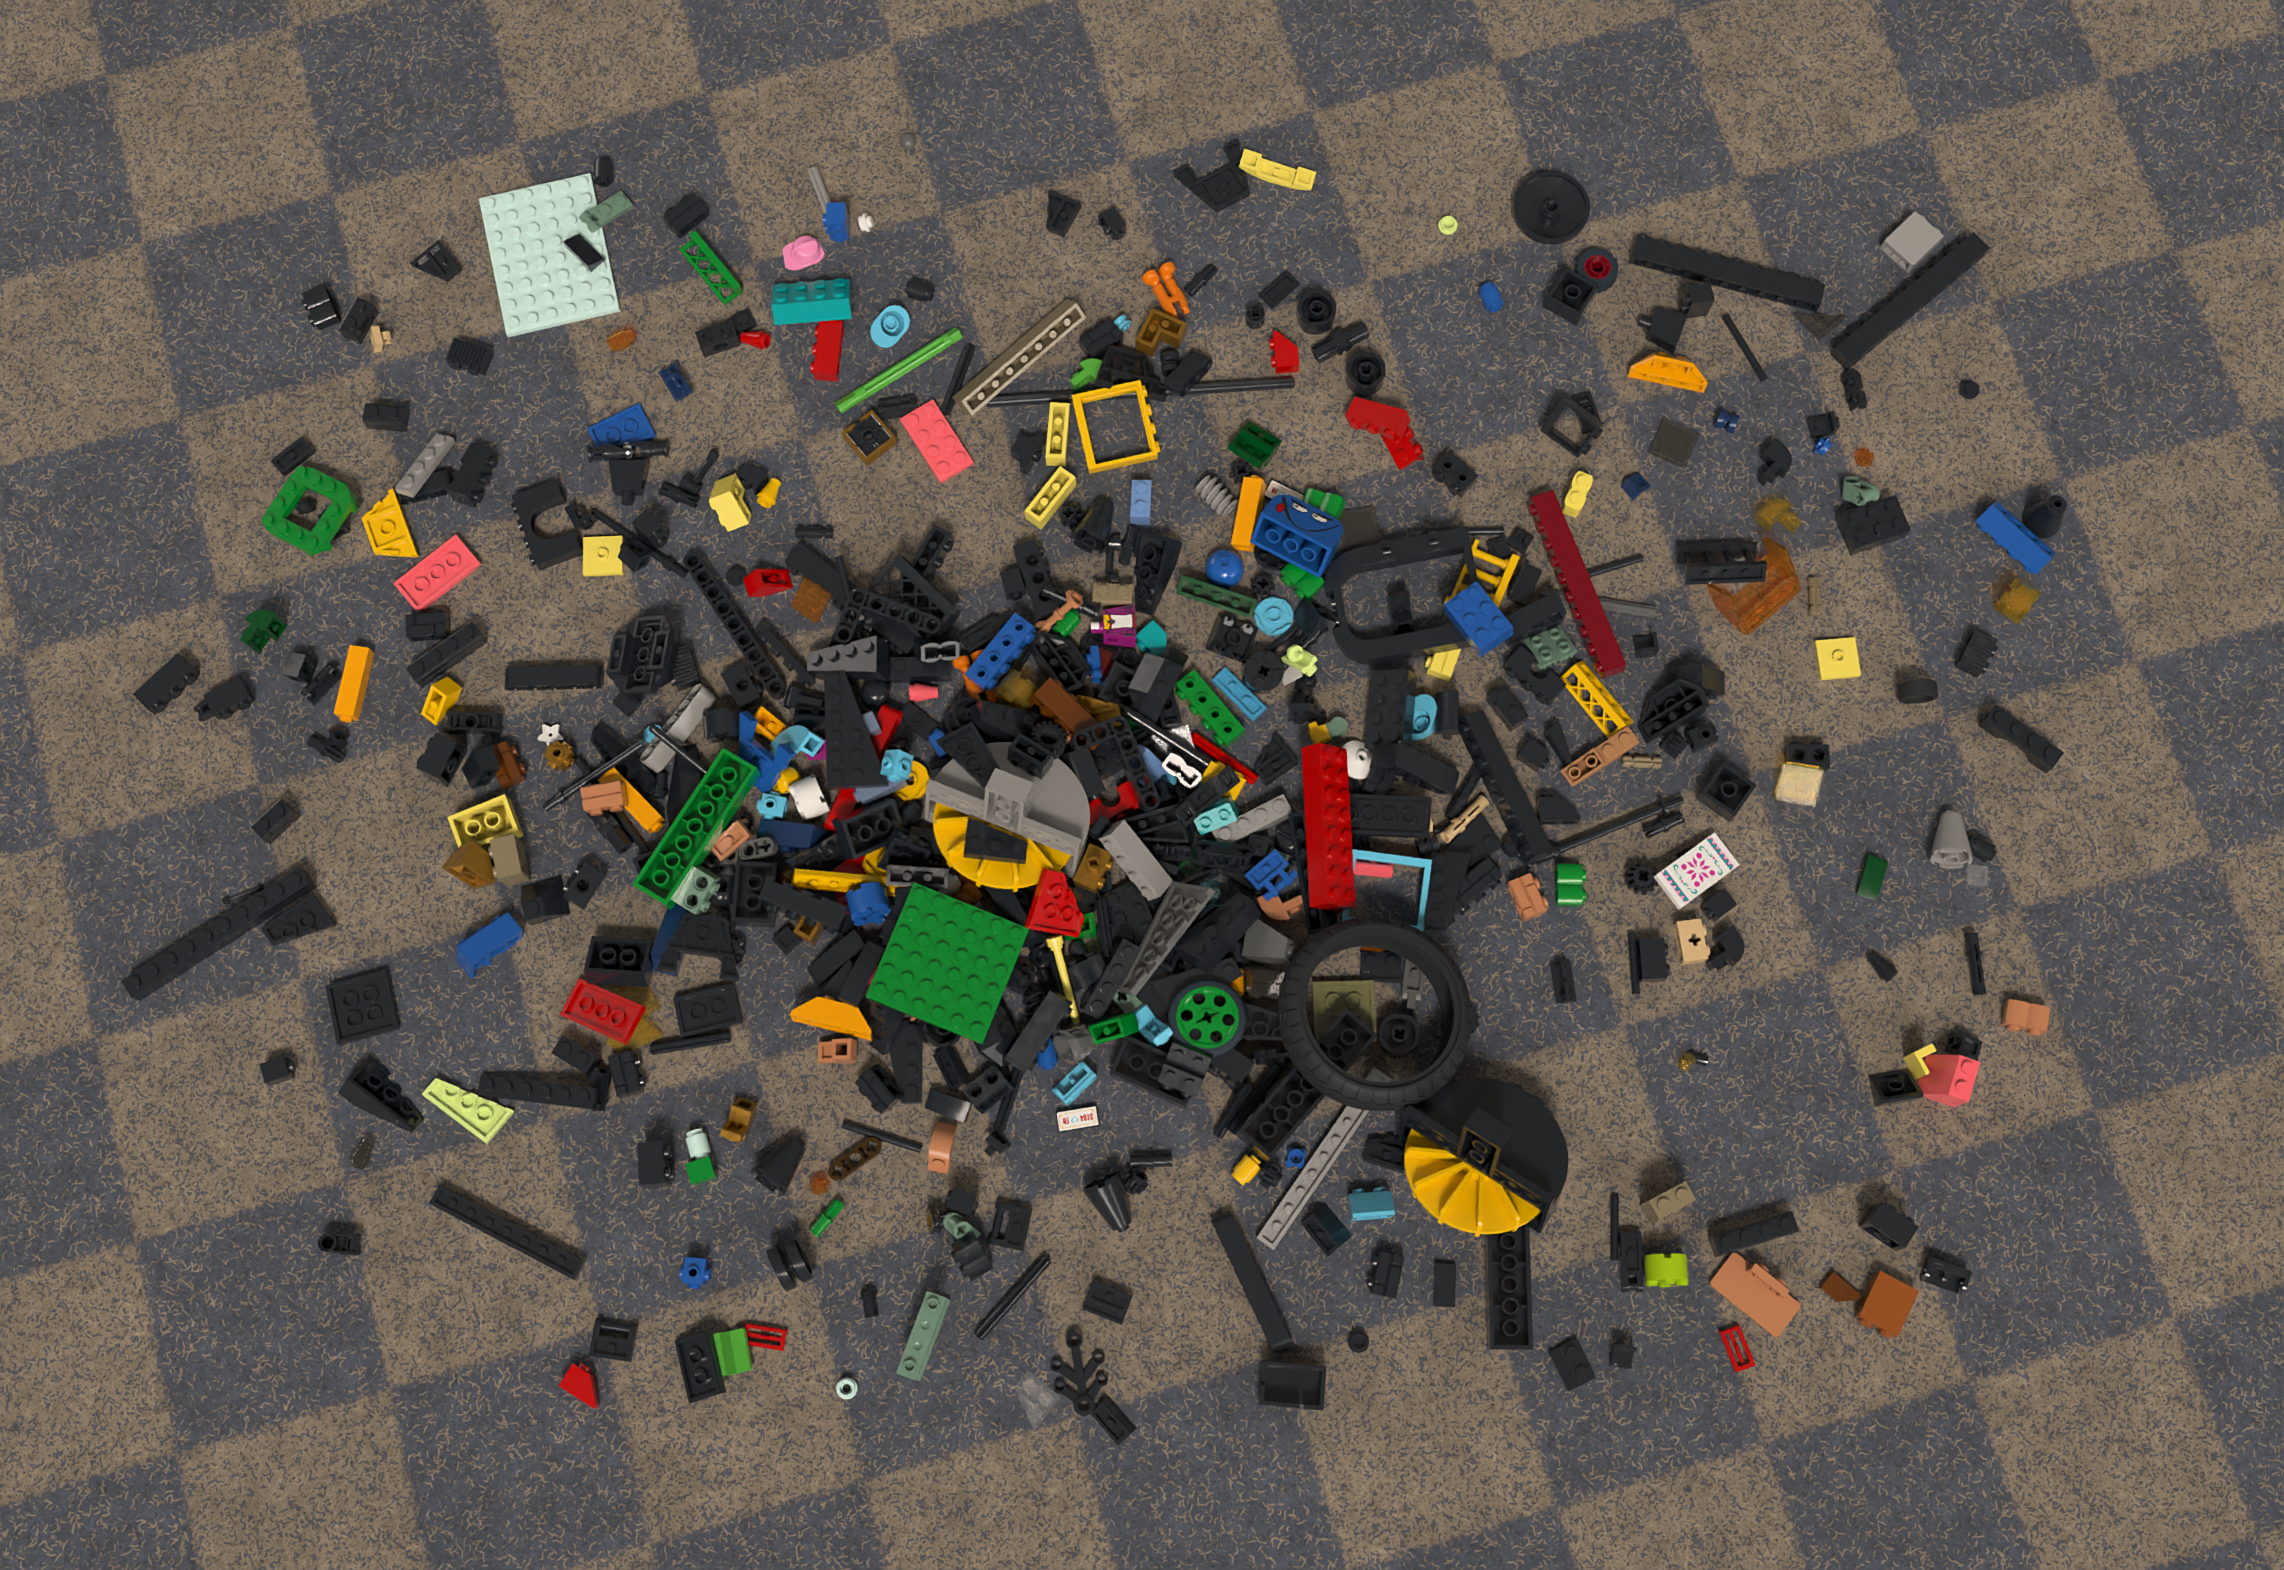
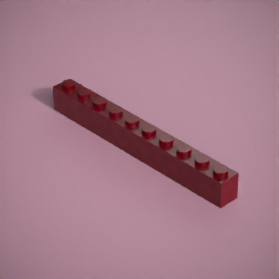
M1554 490L1531 497L1528 505L1529 514L1534 516L1536 531L1541 533L1543 538V548L1545 551L1548 550L1551 567L1555 568L1557 572L1558 584L1564 588L1565 601L1570 603L1572 608L1571 615L1578 622V631L1581 638H1584L1586 641V651L1593 658L1594 671L1596 674L1599 673L1601 679L1624 672L1627 664Z

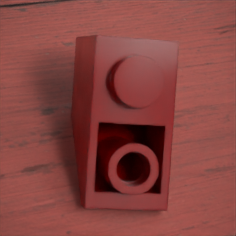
M1273 331L1272 338H1269V349L1273 350L1274 356H1271V368H1275V374L1299 372L1298 347L1278 331Z

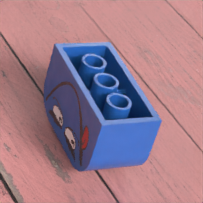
M1277 495L1271 499L1261 512L1250 542L1320 578L1332 561L1343 534V526L1333 516L1296 497Z

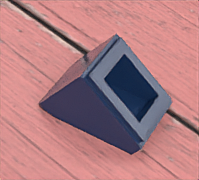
M1637 472L1628 477L1620 487L1634 500L1651 486Z

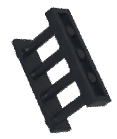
M1757 541L1678 544L1677 564L1686 563L1685 585L1765 582L1767 563L1766 560L1756 561Z

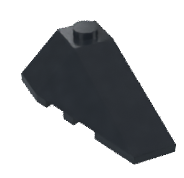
M369 1056L345 1081L338 1093L354 1106L412 1133L424 1120L423 1116L411 1100L402 1097L399 1093L402 1089L399 1084H392L388 1078L390 1075L389 1071Z

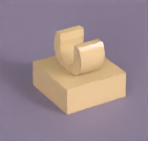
M371 326L370 339L374 353L381 352L382 346L390 344L391 340L390 332L380 333L379 326Z

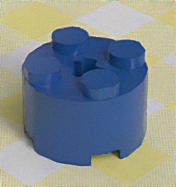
M879 882L864 883L860 885V889L854 892L852 889L848 891L846 901L851 919L856 926L871 922L880 924L885 921V917L891 912L886 887H881Z

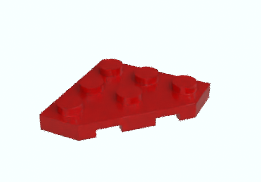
M1048 868L1042 869L1025 927L1038 931L1079 937L1084 916L1077 907V901L1066 883L1067 879L1063 872Z

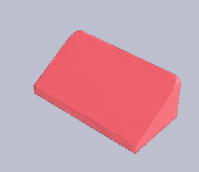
M1356 859L1354 874L1392 878L1394 864Z

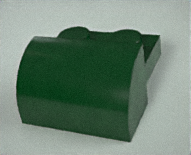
M1249 421L1241 428L1239 435L1230 442L1227 449L1249 462L1252 466L1261 469L1263 466L1266 467L1282 441Z
M256 610L244 619L250 625L243 630L240 641L260 655L270 638L277 642L288 625L271 611Z

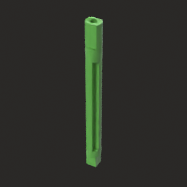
M955 327L853 390L834 403L841 414L953 345V343L963 338L959 329Z

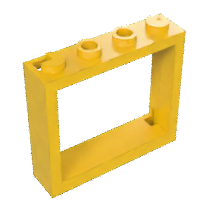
M1140 380L1115 385L1111 389L1102 388L1072 395L1089 474L1158 459L1157 453L1160 452L1159 442L1154 441L1153 434H1156L1154 422L1150 423L1149 416L1152 415L1150 404L1145 402L1144 397H1147L1145 385H1141ZM1136 392L1150 452L1096 464L1082 404Z

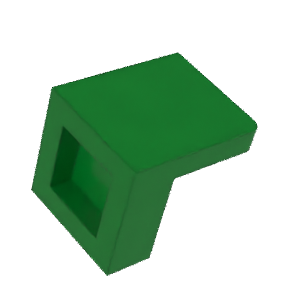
M710 1157L685 1164L690 1183L694 1186L718 1178L714 1172Z

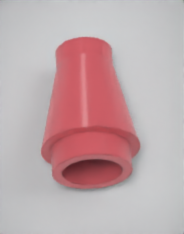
M919 683L909 685V700L919 702L938 698L937 686Z

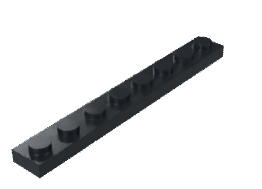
M442 1185L438 1186L429 1202L434 1207L573 1280L577 1279L586 1262Z

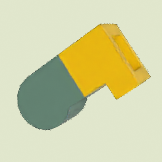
M1335 717L1331 722L1320 726L1317 725L1316 721L1308 724V731L1313 744L1326 743L1344 736L1347 729V722L1342 717Z

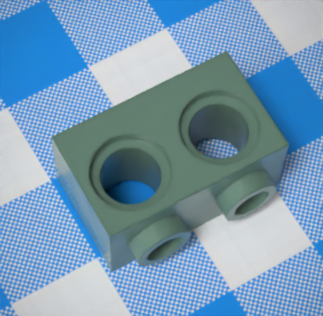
M695 866L675 903L695 915L706 912L711 903L709 901L711 896L716 894L720 888L719 882L721 877L703 866ZM703 877L708 881L706 888L702 885ZM693 895H696L698 898L697 905L692 902Z

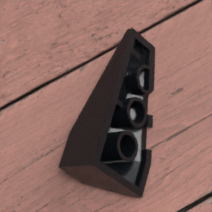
M1138 531L1133 549V557L1136 558L1134 575L1137 582L1135 587V612L1154 616L1178 562L1182 546L1181 541Z
M696 744L683 747L699 760ZM675 753L666 808L669 828L702 780L701 772L677 753Z
M1046 932L1047 935L1028 948L1030 951L1028 958L1030 962L1034 961L1037 969L1036 976L1042 989L1046 990L1045 996H1047L1051 989L1062 994L1063 986L1054 952L1048 947L1046 938L1060 934ZM1062 935L1064 943L1062 944L1063 948H1061L1064 957L1065 935Z

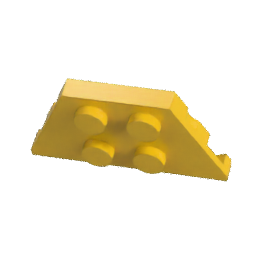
M392 488L381 502L378 501L373 506V509L362 517L364 527L373 552L376 555L417 558L419 557L396 492Z

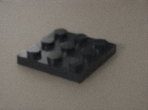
M386 969L325 985L337 1045L340 1046L400 1030L389 974Z

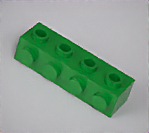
M1195 669L1176 683L1177 691L1175 693L1181 701L1185 699L1189 704V711L1194 716L1198 715L1202 720L1200 721L1201 725L1206 731L1211 730L1214 734L1213 739L1219 746L1223 745L1227 748L1244 735V727Z

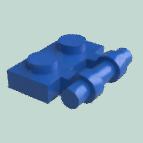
M1274 849L1245 874V878L1257 891L1263 887L1267 889V892L1262 897L1268 902L1272 897L1276 898L1285 886H1290L1298 874L1294 870L1288 874L1284 871L1289 866V863ZM1279 875L1281 880L1273 886L1270 881Z

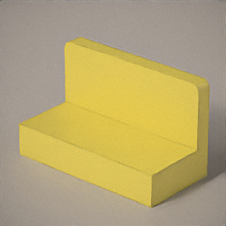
M1933 1043L1903 1057L1915 1080L1929 1074V1070L1922 1058L1936 1051Z

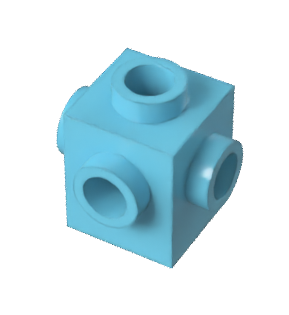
M899 749L886 750L880 774L887 776V779L892 782L908 779L914 756Z
M770 791L769 794L763 793L762 799H758L757 810H759L758 813L763 819L785 821L789 801L786 797H781L780 793Z

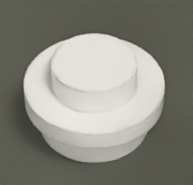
M863 213L862 216L858 217L861 230L870 232L871 227H874L872 216Z

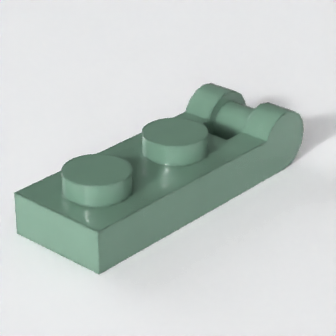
M619 191L589 211H584L580 214L579 219L582 223H586L588 230L593 233L632 209L633 204L622 191Z

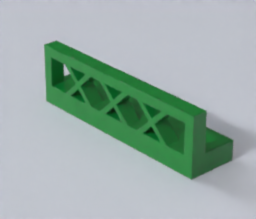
M694 230L689 234L691 241L681 247L679 251L725 306L743 293L742 288ZM695 245L698 249L697 256L688 255L686 251ZM699 260L709 262L708 270L698 267ZM711 274L720 276L719 284L710 282ZM722 288H730L733 293L724 299L721 295Z

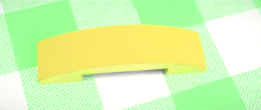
M1244 149L1239 167L1247 173L1264 181L1293 189H1312L1316 172L1299 166L1297 169L1275 163L1261 158L1262 154Z

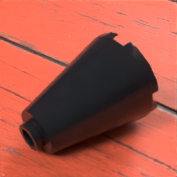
M2054 495L2033 502L2024 510L2022 523L2039 539L2050 538L2061 528L2067 506L2066 501L2061 496Z
M1106 498L1097 499L1076 525L1070 536L1071 538L1073 537L1075 546L1088 553H1093L1092 550L1099 551L1098 554L1106 552L1109 547L1108 543L1114 506L1110 500Z
M789 1137L756 1164L750 1173H756L755 1179L772 1192L776 1189L780 1191L779 1196H784L805 1153V1143L798 1137Z
M1120 1171L1105 1175V1178L1099 1181L1097 1179L1083 1188L1086 1197L1113 1231L1118 1230L1120 1233L1130 1228L1129 1224L1132 1222Z

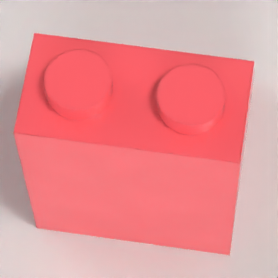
M1929 1054L1925 1056L1924 1063L1929 1070V1074L1919 1078L1917 1083L1924 1097L1954 1108L1969 1102L1980 1062L1961 1055Z

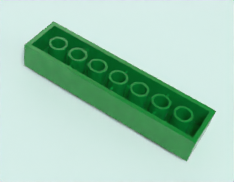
M722 748L632 885L638 891L671 910L692 869L702 864L759 778V770Z

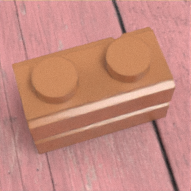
M621 780L580 788L583 810L590 813L591 816L601 815L604 810L609 809L610 812L622 811V807L628 806L626 785Z
M1531 873L1507 883L1506 886L1522 922L1546 913V907H1548L1547 899L1544 895H1540L1538 879L1536 877L1533 878Z

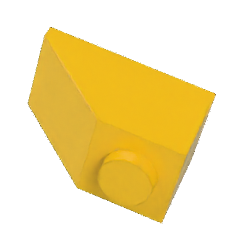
M445 677L432 684L421 715L434 725H437L445 716L446 711H449L458 701L462 687L449 677Z

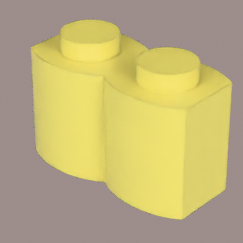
M1581 471L1575 474L1562 505V512L1574 518L1580 514L1593 482L1591 475Z

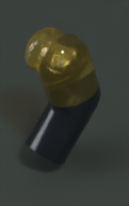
M1689 1052L1680 1057L1678 1067L1680 1070L1687 1071L1689 1066L1694 1063L1706 1066L1709 1057Z

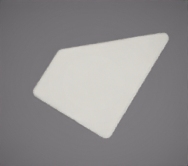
M1289 666L1283 675V685L1285 686L1303 676L1302 673Z

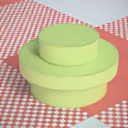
M1445 216L1440 219L1438 228L1441 233L1451 235L1457 230V221L1452 216Z

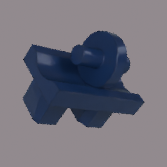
M676 363L658 372L676 402L683 400L693 393Z

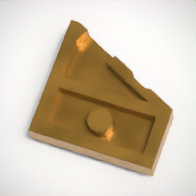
M1076 695L1078 704L1088 708L1093 714L1092 717L1097 721L1103 722L1115 716H1122L1119 704ZM1117 721L1113 723V727L1121 725Z

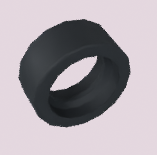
M1917 679L1899 684V702L1903 704H1920L1936 700L1938 698L1937 682L1931 679Z

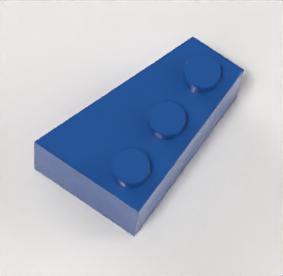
M508 912L503 916L498 915L492 920L491 924L486 927H480L470 938L466 937L458 943L457 962L468 976L473 979L476 976L474 972L483 964L487 967L491 964L490 959L499 953L503 954L518 942L523 936V930Z

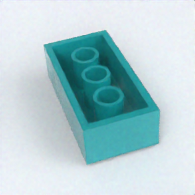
M837 278L829 281H800L793 284L779 283L773 285L771 307L774 325L852 319L850 280Z

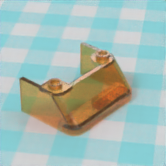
M1767 537L1763 538L1767 554L1760 560H1766L1767 563L1765 582H1751L1734 597L1731 593L1713 584L1707 585L1716 608L1744 635H1749L1794 598L1800 590V582L1787 547Z

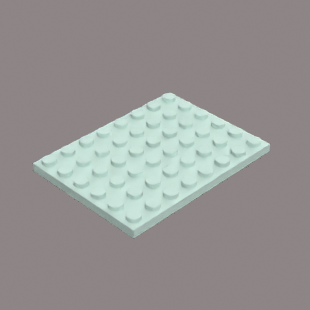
M590 173L479 198L507 337L620 312L603 227L591 233L587 228L588 225L582 223L579 219L580 214L584 211H589L598 205ZM580 234L605 261L590 272L565 247L563 241Z

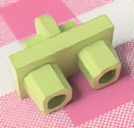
M1292 645L1287 649V655L1281 658L1285 664L1303 674L1305 673L1309 677L1317 670L1314 664L1317 658L1303 650L1299 645Z

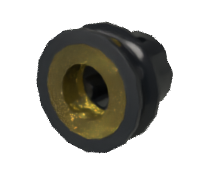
M937 1206L933 1209L927 1208L926 1221L930 1234L934 1232L940 1233L941 1229L945 1228L943 1226V1219L951 1212L949 1208L941 1210Z

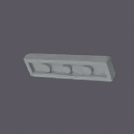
M436 433L396 485L397 493L414 498L455 444L453 437Z

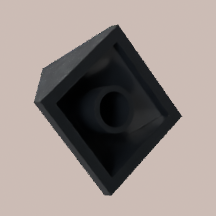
M1909 1069L1868 1075L1875 1107L1916 1101L1924 1097L1922 1090Z

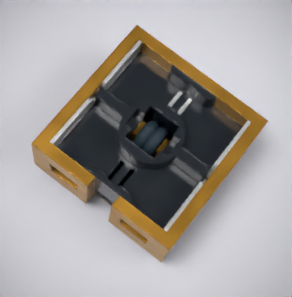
M873 410L861 417L857 425L853 423L841 433L846 443L866 466L897 444L896 437Z

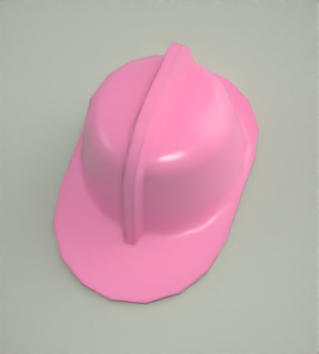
M807 235L797 238L782 249L785 268L789 270H800L820 262L824 257V251L818 240Z

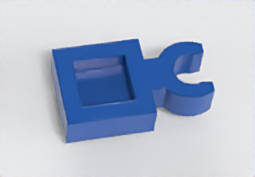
M1090 646L1089 654H1086L1085 660L1090 665L1092 683H1100L1102 672L1100 669L1099 647Z

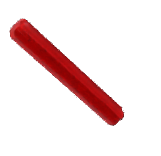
M1197 732L1191 735L1190 742L1215 760L1223 763L1225 766L1230 765L1233 771L1241 773L1244 779L1251 785L1257 781L1258 775L1202 735Z

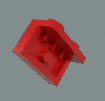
M1409 426L1401 440L1396 438L1389 439L1384 435L1381 436L1399 470L1406 468L1417 460L1422 461L1425 459L1422 454L1424 452L1423 448L1419 443H1416L1414 439L1415 434Z

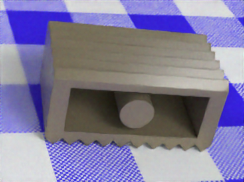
M1095 582L1093 584V604L1102 605L1101 608L1133 605V585H1121L1120 583L1101 584L1100 582L1097 584Z

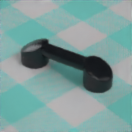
M1120 535L1112 536L1108 543L1109 547L1106 550L1105 575L1109 584H1119V573L1113 572L1114 551H1120Z

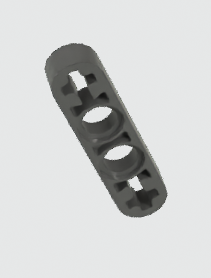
M769 837L749 840L735 850L736 856L733 860L727 857L724 861L719 859L712 861L711 859L715 854L710 850L704 861L707 866L722 867L736 864V861L772 856L777 852L778 843L775 839ZM768 843L771 844V847H769L768 850L760 849V846L763 847L767 846ZM749 845H752L754 848L751 856H748L746 853V848Z

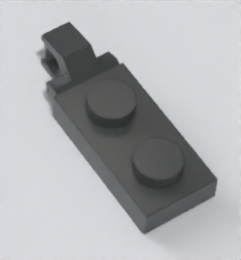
M1405 958L1401 994L1402 999H1407L1406 1010L1414 1011L1416 1001H1421V996L1423 995L1425 975Z

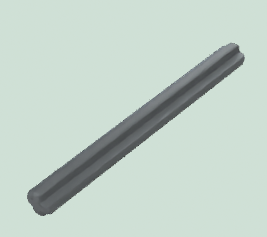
M1540 589L1539 600L1556 591ZM1557 591L1562 603L1570 605V603L1565 601L1564 592ZM1599 598L1604 611L1647 618H1655L1657 609L1653 606Z

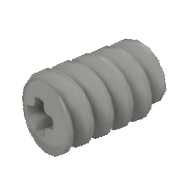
M1210 475L1206 476L1196 486L1195 491L1201 493V498H1206V503L1211 504V508L1216 510L1217 515L1225 517L1235 508L1238 500L1236 499L1231 502L1233 494L1226 496L1225 494L1228 489L1220 490L1223 484H1215L1218 478L1210 479Z

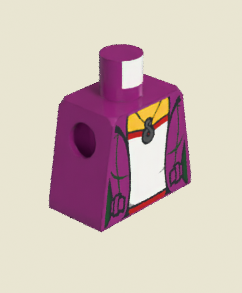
M1134 605L1103 610L1102 621L1091 622V634L1103 633V643L1106 645L1136 647Z

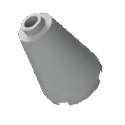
M1947 810L1941 814L1930 854L1931 863L1934 865L1935 862L1940 863L1941 868H1962L1964 863L1969 862L1971 864L1973 861L1962 815L1955 810Z

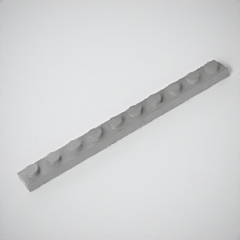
M1373 1067L1365 1080L1389 1082L1391 1078ZM1349 1106L1344 1109L1256 1239L1272 1250L1276 1248L1367 1115L1368 1110Z

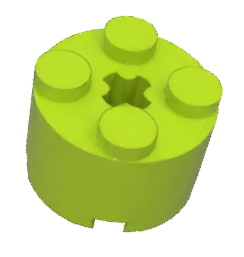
M1671 1253V1255L1651 1254L1644 1256L1646 1286H1658V1283L1660 1288L1672 1287L1675 1283L1676 1286H1688L1686 1254Z

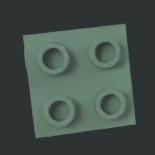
M1560 625L1524 640L1533 656L1536 657L1538 661L1536 666L1539 670H1545L1551 666V663L1556 665V661L1561 663L1563 660L1571 659L1578 652Z

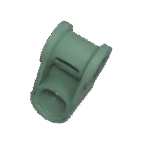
M1855 476L1844 478L1842 499L1850 501L1857 506H1863L1869 501L1875 502L1879 499L1880 492L1877 486Z
M1120 990L1116 992L1113 998L1114 1003L1123 1014L1133 1012L1143 1004L1136 996L1129 994L1126 995V1001H1119L1118 993L1124 994Z
M950 1212L943 1219V1226L957 1241L972 1232L976 1238L981 1235L968 1221H965L957 1212Z

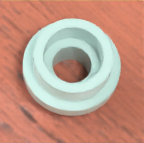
M848 1377L842 1378L836 1386L837 1394L843 1399L853 1398L858 1390L856 1381ZM846 1384L851 1386V1390L848 1393L843 1390Z

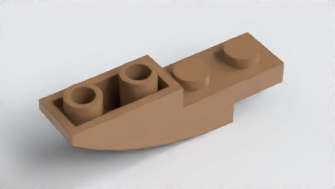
M1627 726L1598 747L1591 749L1569 764L1561 772L1569 784L1574 787L1622 757L1623 754L1640 742Z

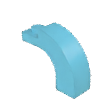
M795 725L782 731L769 745L772 748L770 753L775 756L778 745L785 743L796 754L803 751L814 757L825 741L806 727Z

